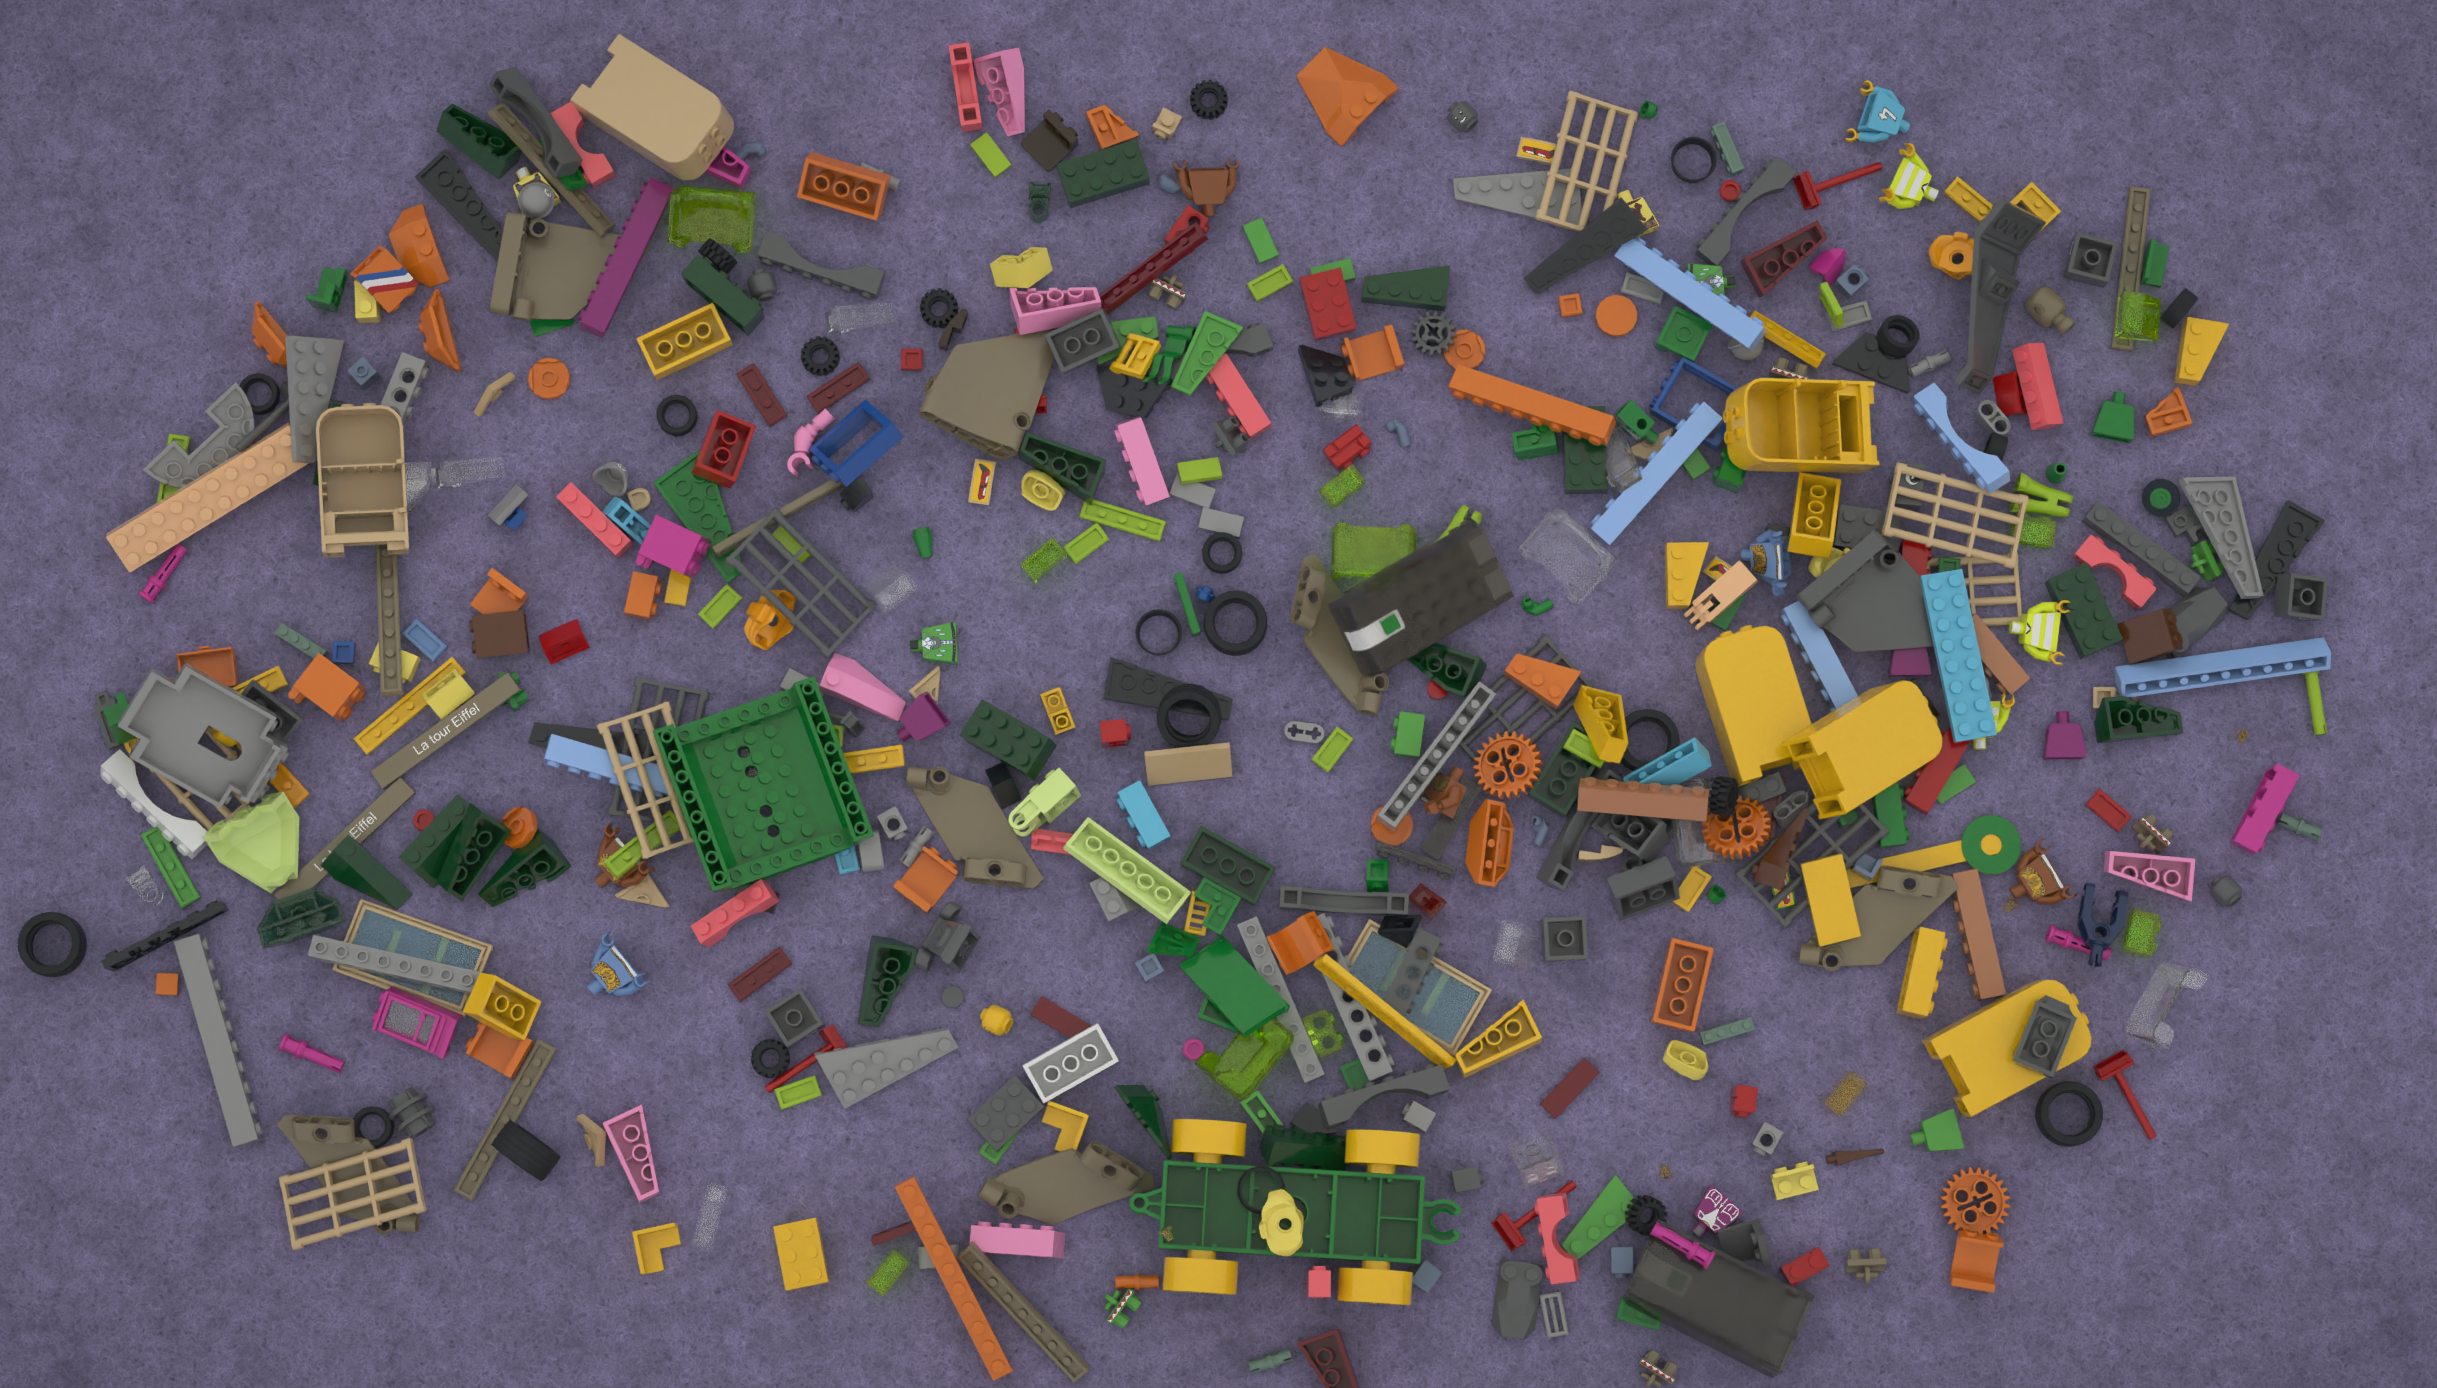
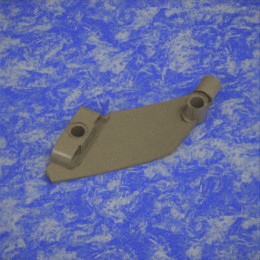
M941 766L933 769L908 767L907 788L913 790L954 860L965 862L963 874L965 882L1035 889L1044 880L988 786L951 775L947 769ZM937 776L945 777L942 782H936L934 778ZM992 869L1000 870V873L996 876L991 875L989 872Z
M285 1114L277 1124L311 1169L323 1166V1163L328 1162L330 1164L360 1155L363 1151L376 1150L368 1138L355 1137L354 1120L352 1118ZM383 1157L371 1160L373 1172L389 1168ZM364 1162L331 1172L333 1184L366 1175ZM324 1174L316 1176L322 1186L326 1187ZM396 1175L375 1181L377 1193L402 1186ZM368 1183L335 1193L337 1205L370 1195ZM408 1193L379 1201L381 1214L414 1204ZM372 1204L339 1213L342 1216L357 1220L374 1216ZM413 1213L389 1220V1223L383 1222L382 1225L377 1226L376 1224L373 1226L375 1231L381 1235H387L392 1230L417 1233L420 1227L421 1215L420 1213Z

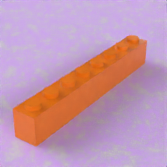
M1459 364L1448 386L1452 396L1459 400H1464L1465 398L1471 400L1477 406L1483 407V405H1486L1495 412L1502 413L1504 411L1510 413L1516 419L1521 420L1525 418L1534 425L1541 426L1543 424L1549 426L1552 431L1558 433L1561 431L1567 432L1575 439L1584 438L1596 446H1600V444L1607 446L1616 425L1615 418L1612 415Z

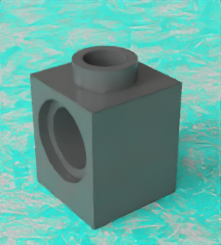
M1477 1167L1451 1171L1455 1193L1480 1189L1481 1184L1484 1183L1482 1170L1478 1171Z

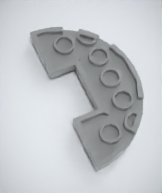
M235 382L205 410L219 427L190 455L173 440L143 470L164 484L182 488L239 453L235 446L254 430L252 407L240 385Z

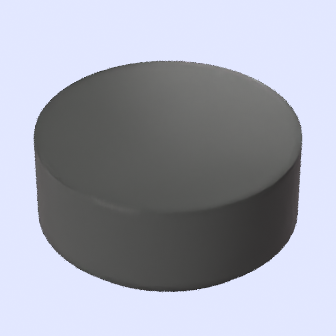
M947 987L942 993V1001L949 1008H956L963 1002L964 996L958 987Z

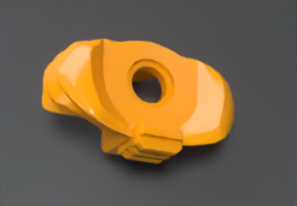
M1955 232L1954 236H1938L1928 251L1931 265L1957 280L1972 276L1974 239H1971L1967 233ZM1956 254L1963 255L1964 260L1960 264H1954L1952 261L1953 256Z
M770 590L792 612L794 611L796 599L790 592L786 590ZM760 596L758 602H751L746 611L749 618L744 626V632L750 643L757 648L769 650L778 640L793 631V626L789 623L790 621L764 596ZM776 615L778 618L776 625L770 626L769 623L772 622Z

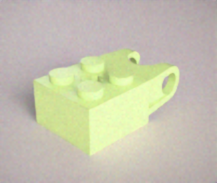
M1060 768L1056 771H1050L1045 776L1046 780L1040 785L1036 784L1029 791L1030 794L1010 813L1009 823L1018 836L1027 837L1046 821L1051 824L1081 797L1076 785ZM1017 814H1020V815L1015 819V821L1013 822L1014 817H1015ZM1029 826V829H1028L1027 831H1025V832H1020V831H1019V830H1023V829H1025V828H1027V827Z

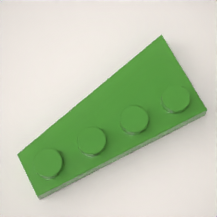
M1204 311L1171 388L1191 396L1244 327Z
M1614 1175L1561 1244L1568 1254L1577 1256V1260L1626 1222L1625 1218L1629 1217L1625 1215V1211L1630 1210L1627 1208V1205H1633L1631 1200L1634 1197L1616 1175Z

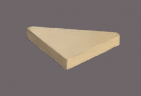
M509 372L487 386L473 413L478 417L482 416L490 402L494 403L503 393L501 388L511 383L515 379V375Z
M1670 428L1658 434L1659 438L1652 445L1644 440L1637 445L1625 449L1624 453L1648 461L1647 458L1655 450L1659 452L1663 448L1662 441L1668 435L1672 436L1674 429Z
M937 666L909 690L914 699L921 693L928 691L938 705L940 667Z
M649 874L639 885L626 887L615 895L618 899L664 908L670 907Z
M577 1115L576 1120L583 1125L586 1132L583 1136L588 1148L594 1151L595 1166H604L606 1131L586 1115Z

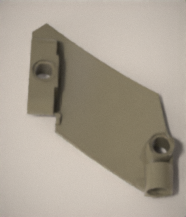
M1316 553L1307 555L1302 560L1290 621L1306 629L1304 643L1331 681L1356 711L1369 716H1378L1382 698L1381 691H1385L1389 686L1387 675L1381 672L1380 642L1366 649H1354L1345 630L1357 629L1367 623L1342 594Z
M1880 866L1877 885L1865 884L1852 897L1861 936L1820 947L1818 946L1815 933L1806 943L1801 942L1798 963L1824 967L1829 971L1838 970L1843 966L1880 965L1908 935L1958 889V886L1952 876L1892 866ZM1907 878L1915 880V884L1912 886H1906L1903 882ZM1834 955L1838 960L1835 963H1829L1826 961V958Z
M1091 1141L1083 1154L1071 1148L1028 1162L992 1178L988 1177L977 1197L992 1206H997L998 1212L1003 1218L1011 1219L1016 1214L1055 1225L1096 1207L1132 1196L1136 1193L1155 1189L1156 1186L1153 1174L1103 1144Z

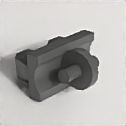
M1235 416L1216 421L1212 424L1217 432L1215 436L1219 440L1215 444L1217 449L1223 447L1226 453L1229 452L1231 456L1247 450L1246 445L1250 442V439L1244 432L1239 435L1236 433L1235 428L1239 426V422Z

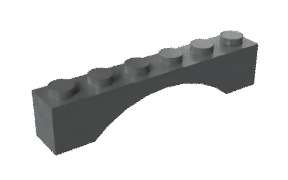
M517 67L496 71L489 86L500 101L520 112L536 129L544 145V163L553 176L558 178L575 174L582 162V158Z
M1778 156L1774 161L1770 159L1763 167L1764 173L1760 177L1756 175L1749 184L1752 187L1747 192L1744 190L1736 199L1738 203L1734 208L1729 206L1723 214L1725 218L1722 222L1719 223L1717 221L1709 230L1711 232L1710 236L1707 239L1703 237L1696 245L1698 248L1696 255L1708 265L1719 266L1729 254L1732 230L1741 213L1760 198L1781 193L1795 177L1797 172Z
M766 231L757 253L761 263L766 266L772 267L775 264L781 266L780 269L787 273L796 271L801 273L800 276L805 279L812 280L814 277L819 279L823 285L832 287V284L840 286V290L852 293V291L860 293L862 298L871 300L872 297L878 298L886 276L885 271L868 265L845 270L819 267L799 256L786 238Z
M1259 323L1249 325L1247 330L1242 331L1224 354H1242L1254 358L1273 351V344L1265 324L1259 325ZM1186 353L1181 358L1174 359L1169 379L1174 381ZM1164 361L1161 362L1158 377H1163ZM1152 364L1147 371L1148 375L1151 373ZM1168 385L1163 392L1172 389L1171 385Z
M2099 501L2091 507L2081 521L2099 535L2116 543L2142 561L2166 585L2182 597L2189 594L2201 578Z
M1595 767L1590 776L1597 780L1615 779L1621 782L1624 781L1623 778L1606 768L1599 769ZM1578 800L1536 876L1538 880L1549 887L1561 891L1565 890L1574 874L1576 856L1585 833L1599 814V812L1577 811Z
M1280 886V910L1379 916L1408 915L1409 893L1350 892Z
M1435 1063L1424 1066L1423 1070L1415 1072L1414 1069L1404 1072L1403 1076L1395 1078V1076L1384 1078L1383 1083L1376 1085L1375 1082L1367 1083L1360 1090L1355 1091V1088L1347 1089L1342 1092L1343 1095L1337 1097L1334 1094L1327 1095L1322 1098L1323 1101L1318 1104V1108L1327 1130L1346 1124L1361 1105L1380 1095L1408 1093L1428 1099L1447 1093L1450 1090V1086L1443 1066H1435Z

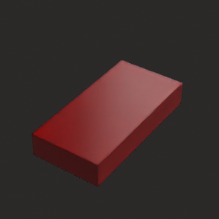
M2100 788L2085 804L2117 833L2132 817Z

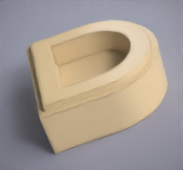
M637 488L626 493L635 512L646 509L651 503L649 492L643 488Z

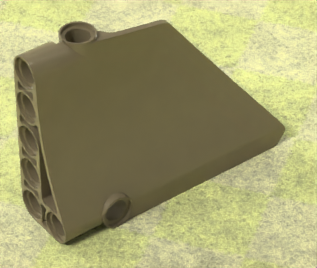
M507 212L491 297L490 313L512 316V318L524 321H531V319H572L589 304L587 299L591 291H596L598 284H596L600 272L605 273L607 268L605 262L609 254L613 255L616 250L613 247L618 236L622 237L623 235L606 233L600 237L595 230L549 223L543 219H531L526 214ZM537 225L545 226V231L542 234L534 233ZM649 244L643 256H645L649 252Z
M1058 328L1023 335L1018 333L956 345L938 374L931 376L924 387V392L927 395L924 398L919 415L993 458L1006 460L1016 455L1025 430L1031 426L1054 360V354L1045 334Z

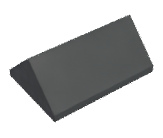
M252 680L241 693L276 713V721L278 723L272 732L268 731V734L284 743L304 720L302 716L255 680Z

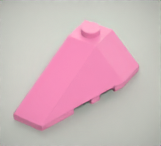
M1020 49L1003 50L973 59L978 80L981 86L986 84L990 92L987 98L990 103L995 102L998 108L996 115L1007 137L1025 132L1024 66Z
M834 653L819 685V691L826 695L899 722L906 705L902 698L858 662L838 653Z

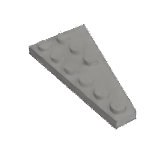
M1560 169L1557 174L1569 177L1571 169ZM1548 171L1453 178L1454 200L1535 219L1537 209H1540ZM1555 180L1546 216L1559 218L1567 183ZM1575 186L1566 222L1578 225L1582 206L1580 188Z
M290 335L285 337L292 462L313 463L316 461L317 420L323 412L328 410L344 340Z
M2188 477L2180 479L2179 483L2241 599H2254L2264 596L2236 477Z
M948 1027L912 1036L905 1035L891 1040L884 1039L858 1044L855 1047L837 1048L823 1053L816 1052L814 1055L845 1109L957 1049L958 1046Z

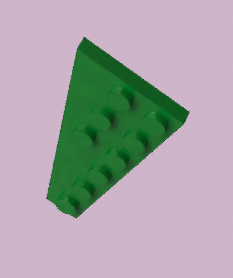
M697 450L653 483L685 527L710 540V549L707 556L729 584L742 575L725 561L726 557L738 547L717 558L713 553L712 547L731 537L733 532L717 483L691 473L699 450ZM738 553L736 558L742 563L740 553Z

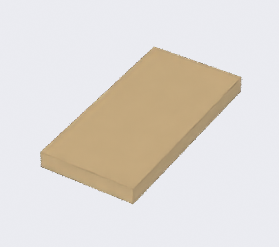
M1229 742L1144 752L1148 786L1232 777Z

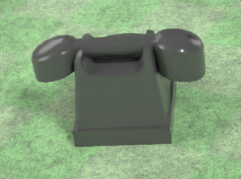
M1601 813L1591 827L1633 854L1626 857L1622 862V869L1628 871L1635 866H1641L1654 860L1666 843H1670L1669 837H1672L1677 832L1678 823L1676 819Z
M949 902L941 909L932 928L921 946L917 949L914 961L917 968L928 973L935 955L952 970L960 973L981 937L967 924L952 921L960 913L962 906L955 902Z

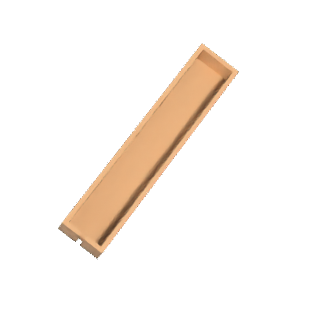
M288 422L242 452L237 453L106 533L107 540L129 573L309 464L292 462L290 423Z

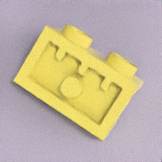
M1806 1161L1795 1164L1796 1169L1788 1171L1787 1167L1774 1169L1775 1174L1770 1175L1776 1200L1819 1190L1813 1170L1815 1168L1814 1164L1808 1165Z

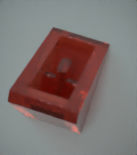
M1422 883L1409 895V901L1431 921L1447 903Z

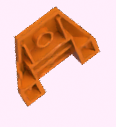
M1324 47L1296 75L1326 133L1341 147L1383 102L1386 103L1399 90V87L1385 74L1327 47Z

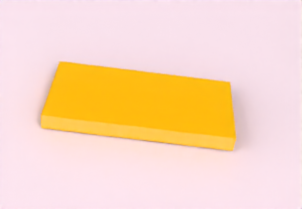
M1842 853L1799 863L1818 946L1821 947L1860 937V929Z

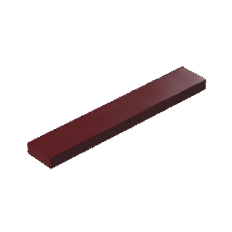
M1195 222L1099 295L1101 306L1106 310L1107 314L1111 313L1207 241L1208 238L1200 225Z

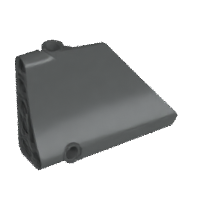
M1877 528L1796 596L1797 600L1810 613V618L1820 629L1824 627L1852 651L1863 652L1933 646L1919 579L1920 576ZM1886 553H1893L1896 561L1892 564L1887 563L1884 559Z

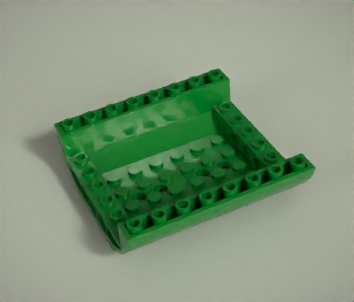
M814 676L795 682L790 689L675 728L671 724L653 730L712 892L729 891L752 885L760 879L767 880L824 860L874 836ZM740 747L747 748L749 756L746 758L740 757L737 752ZM753 767L757 775L750 778L746 776L745 769ZM764 806L771 809V816L763 817L760 814V808ZM770 826H774L779 830L777 837L768 835L767 829Z

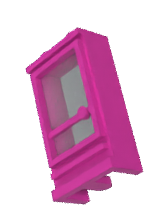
M393 986L381 993L379 998L381 1005L379 1010H376L373 1015L372 1022H374L372 1030H377L428 1051L442 1059L449 1054V1043L456 1035L454 1031L455 1026L462 1019L463 1015Z

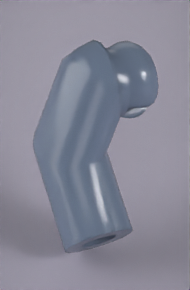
M749 142L744 144L735 155L741 160L754 153L761 157L766 153V149L760 142Z
M1161 175L1158 178L1160 188L1166 192L1175 194L1182 191L1179 181L1175 182L1167 175Z
M1392 419V421L1386 423L1389 432L1396 431L1401 447L1411 444L1407 428L1398 419Z
M1534 815L1530 820L1536 832L1532 844L1542 848L1549 833V828L1542 816Z

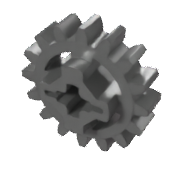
M1434 311L1431 316L1429 312H1426L1425 318L1418 316L1420 322H1414L1413 325L1416 329L1411 330V334L1415 336L1411 338L1412 342L1417 343L1416 349L1422 348L1423 355L1430 352L1431 357L1434 356L1435 352L1442 356V350L1449 352L1448 345L1454 346L1455 344L1452 339L1457 338L1456 333L1453 332L1456 330L1455 325H1450L1452 319L1448 318L1445 320V313L1438 316L1437 311ZM1424 328L1425 332L1420 339L1421 329ZM1429 329L1434 333L1437 332L1438 338L1434 335H1430ZM1448 330L1447 338L1444 340L1443 334Z

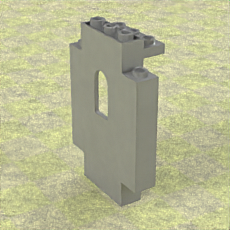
M186 662L175 680L151 668L118 721L119 728L139 738L129 753V758L220 809L223 804L227 805L233 796L231 791L239 794L240 799L246 803L249 800L255 803L257 798L261 799L267 790L265 785L268 780L272 781L278 772L276 767L279 762L284 763L289 754L286 743L268 734V731L272 732L278 723L276 721V713ZM209 725L239 742L242 747V753L238 758L228 760L198 742Z

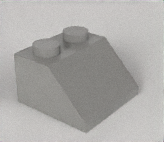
M1102 877L1089 883L1108 923L1142 907Z

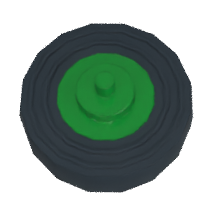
M2156 479L2144 488L2142 503L2150 514L2157 517L2167 516L2178 508L2180 492L2172 481Z

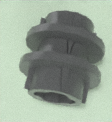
M411 1087L389 1101L393 1111L389 1115L390 1120L399 1118L402 1123L397 1127L399 1133L406 1131L409 1137L413 1139L425 1133L436 1124L432 1116L436 1111L435 1107L430 1106L426 1108L423 1104L428 1098L426 1093L419 1095Z

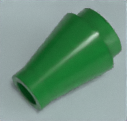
M2061 462L2050 464L2046 469L2047 479L2055 484L2063 482L2067 474L2066 465Z
M929 526L912 530L913 535L911 536L920 557L933 556L932 531L929 530Z

